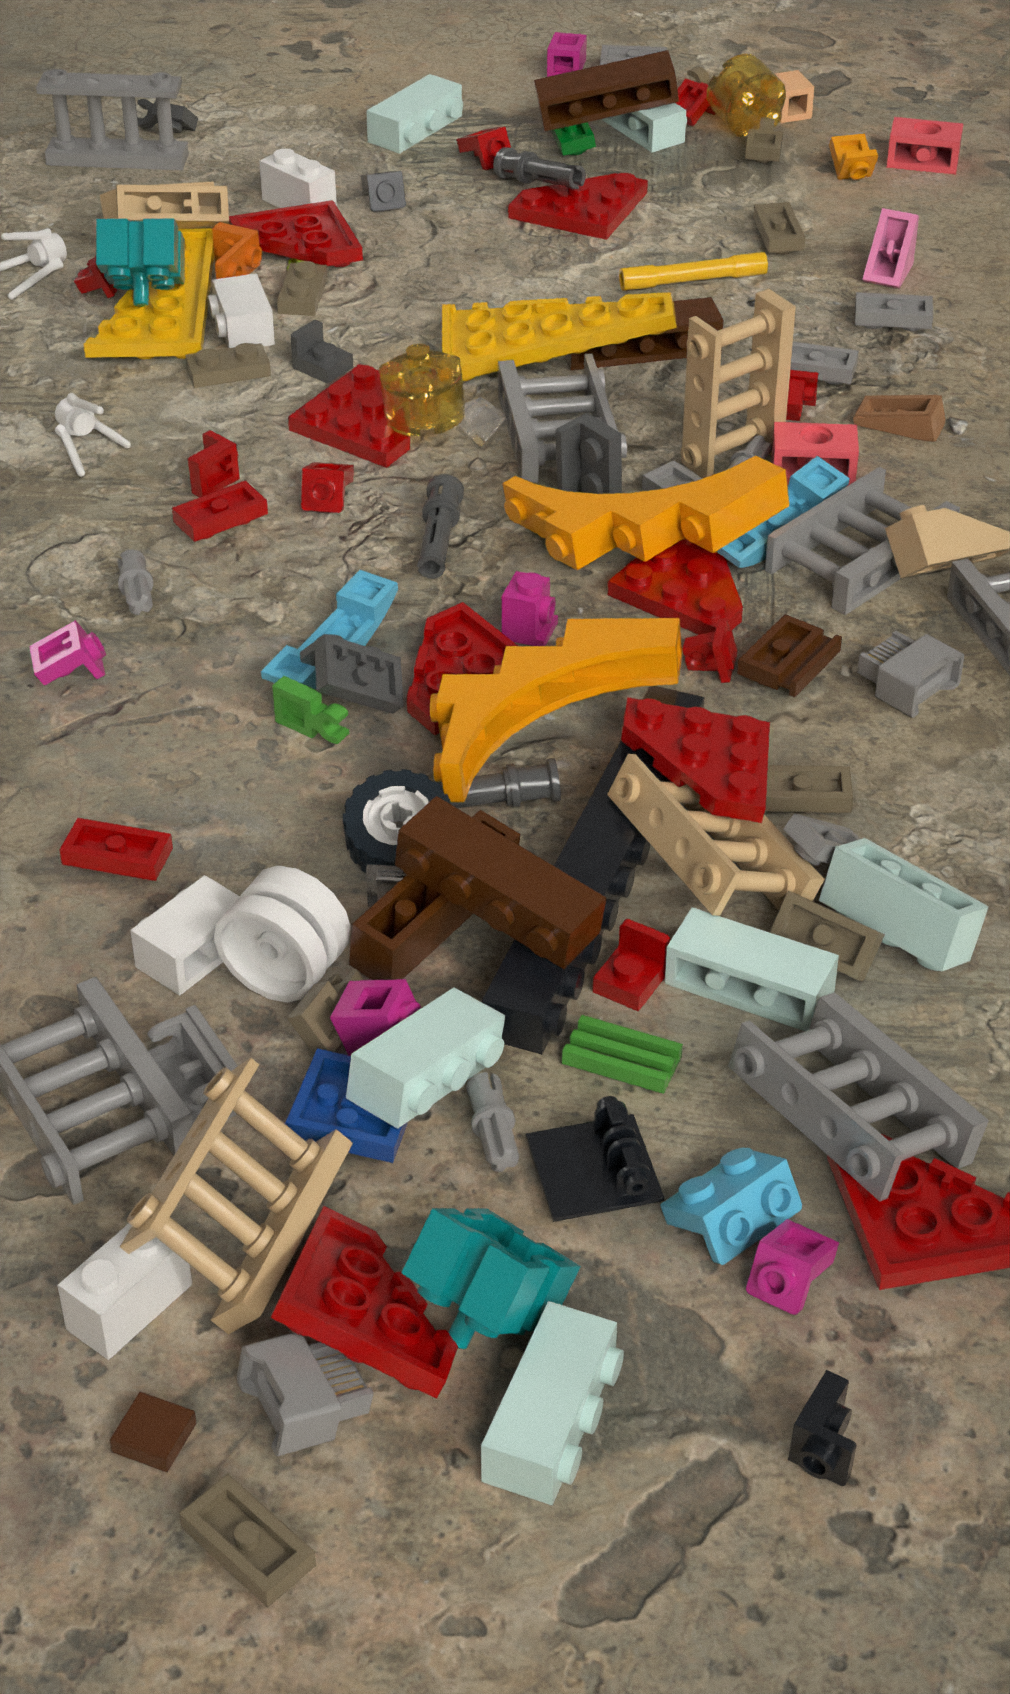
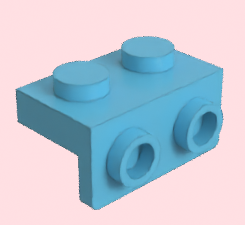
M738 1148L726 1153L721 1158L720 1164L702 1176L685 1181L679 1187V1192L660 1204L667 1224L703 1235L712 1261L721 1265L726 1264L802 1209V1202L787 1159L753 1151L750 1148Z

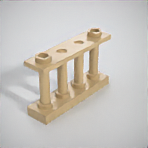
M770 289L756 293L753 318L717 331L697 316L689 318L686 344L687 365L681 463L701 478L713 475L715 455L750 442L755 436H763L764 440L771 443L772 446L774 422H786L796 306ZM753 336L750 355L720 366L722 347ZM750 373L747 391L718 402L719 384ZM747 409L745 426L716 437L717 420Z
M636 754L627 755L607 794L712 915H721L734 891L763 892L778 910H780L788 890L813 901L825 880L808 861L795 851L794 846L765 815L762 823L712 815L699 804L700 795L687 784L678 787L672 782L659 781ZM680 803H683L688 810H685ZM706 832H709L715 840H712ZM733 862H736L742 870H739Z
M249 1058L232 1071L227 1067L222 1068L210 1080L203 1093L208 1097L207 1102L153 1192L146 1194L131 1210L127 1217V1222L132 1227L120 1245L122 1250L130 1254L156 1237L219 1288L218 1296L222 1300L211 1321L228 1335L261 1317L353 1144L337 1129L316 1142L313 1139L305 1141L247 1093L245 1088L259 1066L252 1058ZM232 1110L291 1159L289 1165L294 1170L288 1180L280 1181L221 1132ZM208 1152L268 1200L266 1207L270 1210V1213L264 1223L258 1225L196 1174ZM183 1194L244 1243L242 1250L247 1255L240 1267L232 1268L170 1217Z

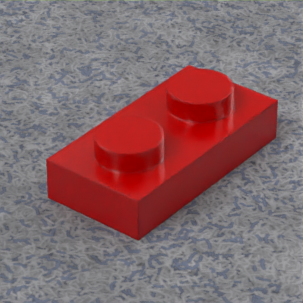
M245 480L172 507L173 522L196 542L201 539L211 538L217 533L238 525H245L251 520L267 515V499Z
M77 818L59 851L62 865L156 881L173 849L170 833Z

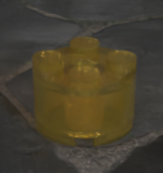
M741 54L727 60L722 65L724 70L718 77L713 75L707 88V102L709 106L738 137L746 136L749 129L758 130L761 117L775 118L774 127H776L781 121V111L786 99L784 83L763 61L757 59L754 55Z
M413 344L406 348V353L391 359L379 367L384 413L388 426L392 427L394 431L407 436H421V430L434 428V434H439L456 427L463 420L465 415V399L461 360L459 357L430 350V347L426 344Z

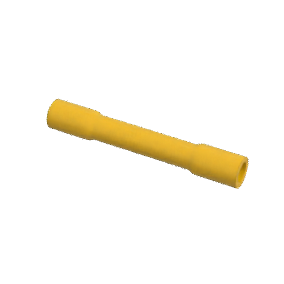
M765 252L733 255L722 259L661 266L644 265L620 268L619 283L621 290L627 291L696 280L764 275L768 271V260Z

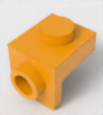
M865 134L831 137L829 148L838 180L851 178L858 180L872 176L878 159V153L876 149L869 150Z

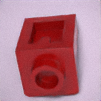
M685 78L678 88L679 102L675 103L686 110L687 125L694 127L704 112L715 115L719 107L712 87L706 83H698Z
M505 126L484 129L456 139L460 153L473 151L474 156H479L483 170L494 168V158L500 149L504 147L511 148Z
M211 430L202 434L204 449L188 458L191 491L197 497L221 490L240 479L239 455L236 443Z
M312 462L303 467L301 508L306 511L342 512L344 510L345 487L353 482L354 465Z
M625 919L619 927V946L593 977V993L639 1012L665 978L667 946L671 941L670 937L654 928L631 919Z

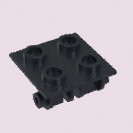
M614 1096L603 1097L597 1102L594 1121L526 1133V1140L553 1222L664 1201L662 1189L634 1114L628 1115L626 1105L618 1101Z

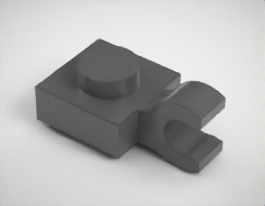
M146 99L138 100L137 104L141 108L148 110L144 118L137 117L138 126L143 129L152 128L158 123L156 101L151 103ZM170 104L173 132L181 133L182 129L195 131L198 117L185 106Z

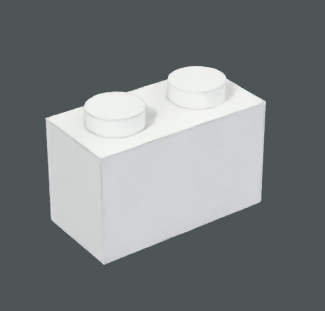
M278 149L272 155L259 161L262 200L279 208L333 200L337 206L334 170L321 165L316 160H310L296 154L291 149Z
M249 274L212 280L213 295L207 296L210 317L215 319L218 338L224 337L228 348L236 347L241 343H262L263 346L275 345L273 313L258 275Z
M205 875L187 889L180 891L172 900L150 916L142 919L138 925L130 930L135 967L179 996L223 963L214 942L215 924L240 896Z
M127 1224L58 1284L66 1330L107 1360L113 1357L192 1285L190 1264L155 1237L130 1254L122 1250L120 1245L132 1227L130 1224Z

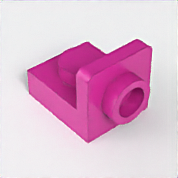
M76 620L29 646L34 675L44 686L59 677L69 675L82 664L86 666L96 679L105 675L102 658L106 656V652L101 641L93 632L87 634Z
M786 1219L759 1241L746 1285L747 1293L792 1315H797L804 1307L811 1282L833 1264L839 1242Z

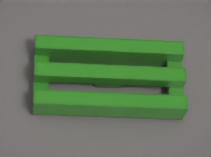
M581 1015L578 1020V1029H574L570 1035V1044H566L562 1050V1064L664 1094L682 1058L683 1044Z

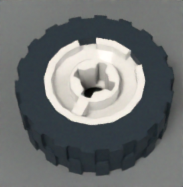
M391 769L383 771L382 774L377 776L371 775L366 778L363 784H358L352 790V796L347 798L344 805L343 827L347 850H350V857L355 865L358 863L361 866V871L367 875L372 874L376 876L377 880L384 882L392 880L398 883L407 874L395 866L398 830L400 828H396L394 822L402 821L403 825L406 824L436 796L451 804L448 795L443 793L442 786L436 781H431L427 775L412 773L411 770L402 769V771H392Z

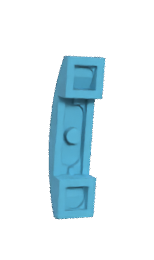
M816 456L790 476L788 485L789 507L716 552L738 568L749 567L766 560L769 534L847 487L850 478L819 456Z
M359 570L336 594L337 609L298 649L286 645L261 671L262 679L276 683L283 676H286L316 689L315 666L302 663L300 661V652L324 634L339 635L344 640L365 646L390 608L398 591V583Z

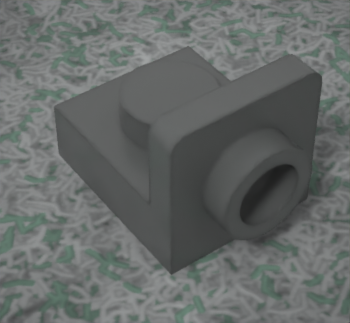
M315 319L291 334L293 369L328 384L353 368L352 353L342 350L334 344L324 342L322 322Z

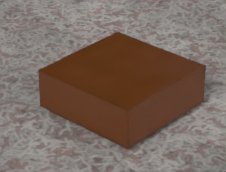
M140 1391L110 1438L112 1453L168 1472L197 1424L195 1411Z

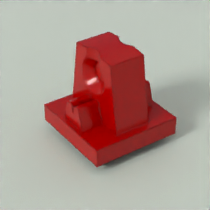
M95 255L94 258L88 261V267L79 271L74 283L81 294L102 288L107 298L115 296L118 289L114 288V284L107 282L104 273H101L96 265Z
M790 370L786 420L800 421L803 405L816 406L819 373Z
M718 619L716 631L685 638L682 648L683 656L685 657L688 670L718 671L721 683H729L738 652L728 620Z

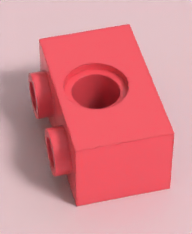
M894 117L889 139L886 168L956 175L963 123Z
M774 422L771 463L786 469L787 485H789L790 476L816 456H819L849 477L850 480L847 486L856 481L859 456L857 425Z

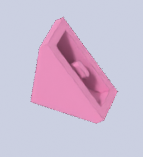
M882 208L863 275V282L898 289L901 287L914 263L919 221L917 214Z

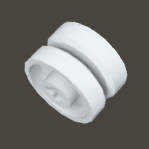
M274 866L263 869L241 894L240 898L235 901L215 924L214 942L224 964L232 975L246 987L268 999L288 1003L302 1000L311 987L318 983L325 974L326 969L349 944L351 925L346 910L335 894L317 878L296 868Z

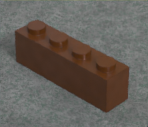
M668 50L534 80L545 131L679 102L676 74Z
M712 297L673 301L677 328L667 330L658 335L649 334L628 339L621 344H608L591 348L584 353H571L564 356L571 371L584 369V354H593L597 368L687 358L686 344L689 318L697 316L717 331L723 329L724 320Z
M438 796L434 797L398 830L395 866L403 870L409 877L423 882L444 895L451 903L462 906L486 921L495 930L506 933L530 948L537 956L548 959L562 969H565L600 933L606 904L605 896Z
M479 810L472 816L474 819L519 845L520 833L482 810ZM406 875L352 923L349 965L371 980L404 979L473 913L460 905L451 903L444 895L423 882Z

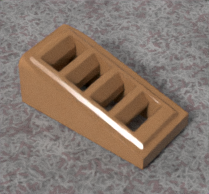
M942 395L865 396L853 417L854 425L917 440L936 442L945 425Z

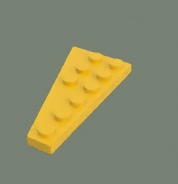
M212 228L178 229L185 239V284H175V287L170 290H159L152 288V282H149V304L144 307L135 306L133 304V290H127L114 306L115 314L110 320L104 319L98 326L99 334L95 338L89 337L83 344L85 358L137 357L139 359H151L154 357L175 356L179 359H186V354L197 353L203 349L208 311L207 296L210 294L214 262Z
M671 292L628 294L620 298L618 302H602L601 296L587 297L586 303L569 304L567 298L510 301L503 308H489L487 302L473 303L472 309L456 310L455 304H443L442 372L447 384L456 381H469L476 376L498 372V361L514 360L516 367L534 362L543 363L554 357L571 353L580 354L591 348L608 344H621L628 339L664 333L667 330L677 328Z

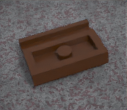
M784 614L738 659L737 674L775 690H778L780 687L789 689V696L795 698L841 651L842 637L839 635H835L833 638L824 635V629Z

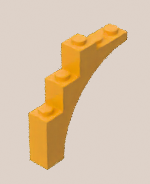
M756 455L728 470L697 481L664 489L635 493L592 494L569 492L537 485L517 476L502 483L506 500L504 508L509 519L545 538V545L549 555L577 571L616 547L646 562L684 538L715 553L789 507L786 469Z
M567 619L564 637H557L556 646H506L502 665H495L493 674H443L438 693L431 695L430 717L432 722H438L443 751L442 753L435 754L433 771L435 781L442 782L444 794L448 795L451 802H465L474 777L489 756L513 734L539 717L570 703L607 692L641 686L678 684L682 661L680 619Z

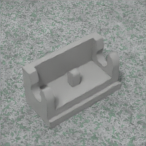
M196 1005L185 1008L186 1012L156 1024L147 1033L152 1042L161 1041L167 1036H173L168 1043L156 1046L148 1052L192 1113L193 1123L208 1100V1097L203 1093L210 1080L224 1067H227L230 1071L238 1067ZM232 1110V1112H231L230 1116L228 1117V1119L231 1118V1117H234V1116H236V1115H238V1114H236V1113Z

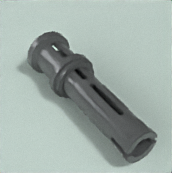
M504 147L496 153L494 158V172L500 179L509 180L516 178L520 183L530 184L537 180L579 189V186H583L586 178V173L582 166L543 160L530 151L517 153L513 148Z
M440 474L429 480L426 488L428 500L422 508V517L426 527L417 567H420L418 571L421 575L432 579L440 577L445 571L451 528L460 519L458 504L461 503L464 496V487L461 481L449 474ZM443 486L442 493L438 494L439 487Z
M549 758L545 764L516 768L514 764H506V767H502V773L475 776L465 802H451V805L456 808L506 801L507 806L512 805V808L520 807L522 801L551 798L553 802L561 801L555 758Z

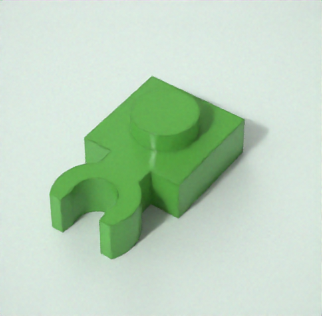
M283 676L272 685L275 722L310 738L320 733L325 740L334 744L340 743L350 734L349 729L339 725L348 716V710L342 705L336 703L326 705L322 703L320 692L286 676Z

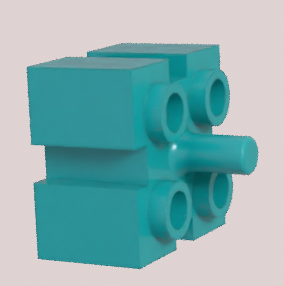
M174 218L143 219V221L96 219V265L101 273H104L107 282L114 284V288L133 290V304L135 306H148L149 282H152V288L159 290H170L175 287V284H185V239L181 231H178V225Z
M432 1208L401 1273L420 1285L417 1292L426 1300L442 1307H450L452 1301L459 1305V1311L448 1333L458 1345V1348L466 1349L475 1331L491 1338H497L499 1334L513 1333L524 1335L526 1330L529 1332L534 1331L548 1301L560 1305L563 1304L581 1266L546 1244L536 1243L523 1235L524 1231L487 1208H466L464 1213L455 1208Z

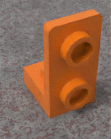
M219 222L212 228L216 279L249 275L260 265L262 249L259 246L258 231Z

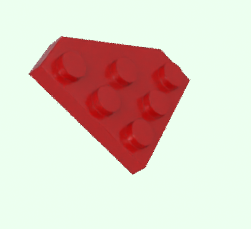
M613 173L586 178L583 186H579V189L555 184L525 189L508 205V218L607 240L647 194L648 180L636 178L631 173Z
M333 200L229 216V224L258 231L259 246L264 252L335 267H345L352 262L363 261L362 246Z
M358 364L288 416L289 431L385 468L389 467L410 450V433L392 375L376 370L369 365Z
M685 538L646 562L636 557L608 580V596L659 618H679L680 627L698 635L716 631L718 619H727L730 631L742 622L743 606L726 558L718 552L712 553Z
M464 602L428 617L424 627L423 643L419 647L414 666L412 686H409L407 694V712L433 735L439 734L438 722L431 721L430 699L433 693H438L443 674H493L495 665H502L506 646L518 645Z
M627 697L621 734L622 742L633 751L639 748L644 749L654 758V768L676 786L682 787L687 784L700 795L699 804L712 815L762 823L766 809L770 722L761 721L748 715L732 716L710 712L702 707L686 708L664 704L655 699L646 698L641 700Z
M881 1134V1135H883L888 1141H890V1140L893 1139V1138L888 1137V1136H886V1135H884V1134ZM827 1155V1160L879 1290L1010 1268V1192L1003 1198L975 1185L976 1177L936 1158L929 1164L913 1156L901 1161L888 1198L879 1201Z
M323 1206L270 1318L286 1325L296 1334L309 1336L341 1352L345 1357L354 1362L364 1363L397 1379L403 1386L409 1389L419 1390L437 1399L447 1381L458 1345L446 1329L436 1331L424 1315L428 1303L417 1292L418 1289L413 1282L401 1273L402 1271L394 1272L383 1257L387 1246L378 1233Z

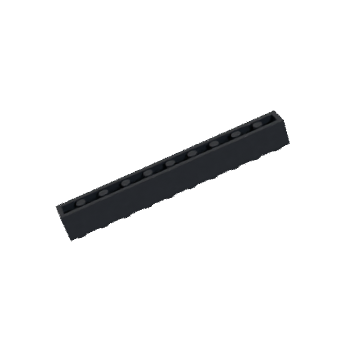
M650 686L643 698L655 699L664 704L686 708H704L705 699L702 696L658 686ZM620 741L554 864L556 868L606 897L600 933L565 969H562L546 958L537 956L530 948L514 939L482 999V1003L505 1015L502 1039L505 1045L542 1055L551 1036H559L566 1020L567 1004L570 999H578L584 983V970L587 964L594 965L601 949L602 934L604 930L611 931L613 929L618 914V902L621 897L627 898L632 890L636 865L643 866L647 860L650 843L607 795L628 754H636L659 781L672 782L653 767L654 758L642 748L633 751L624 742Z

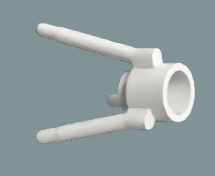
M49 228L33 232L2 233L1 239L5 241H33L28 245L26 254L0 262V271L29 261L35 266L43 267L9 292L8 298L10 300L24 293L52 271L63 268L62 261L67 256L65 243L57 233H51Z
M69 393L67 398L61 400L56 406L55 418L59 425L55 428V433L62 438L77 475L83 477L85 470L71 435L83 436L90 433L92 429H96L126 449L131 447V443L94 416V413L103 414L104 409L101 406L80 399L74 393Z

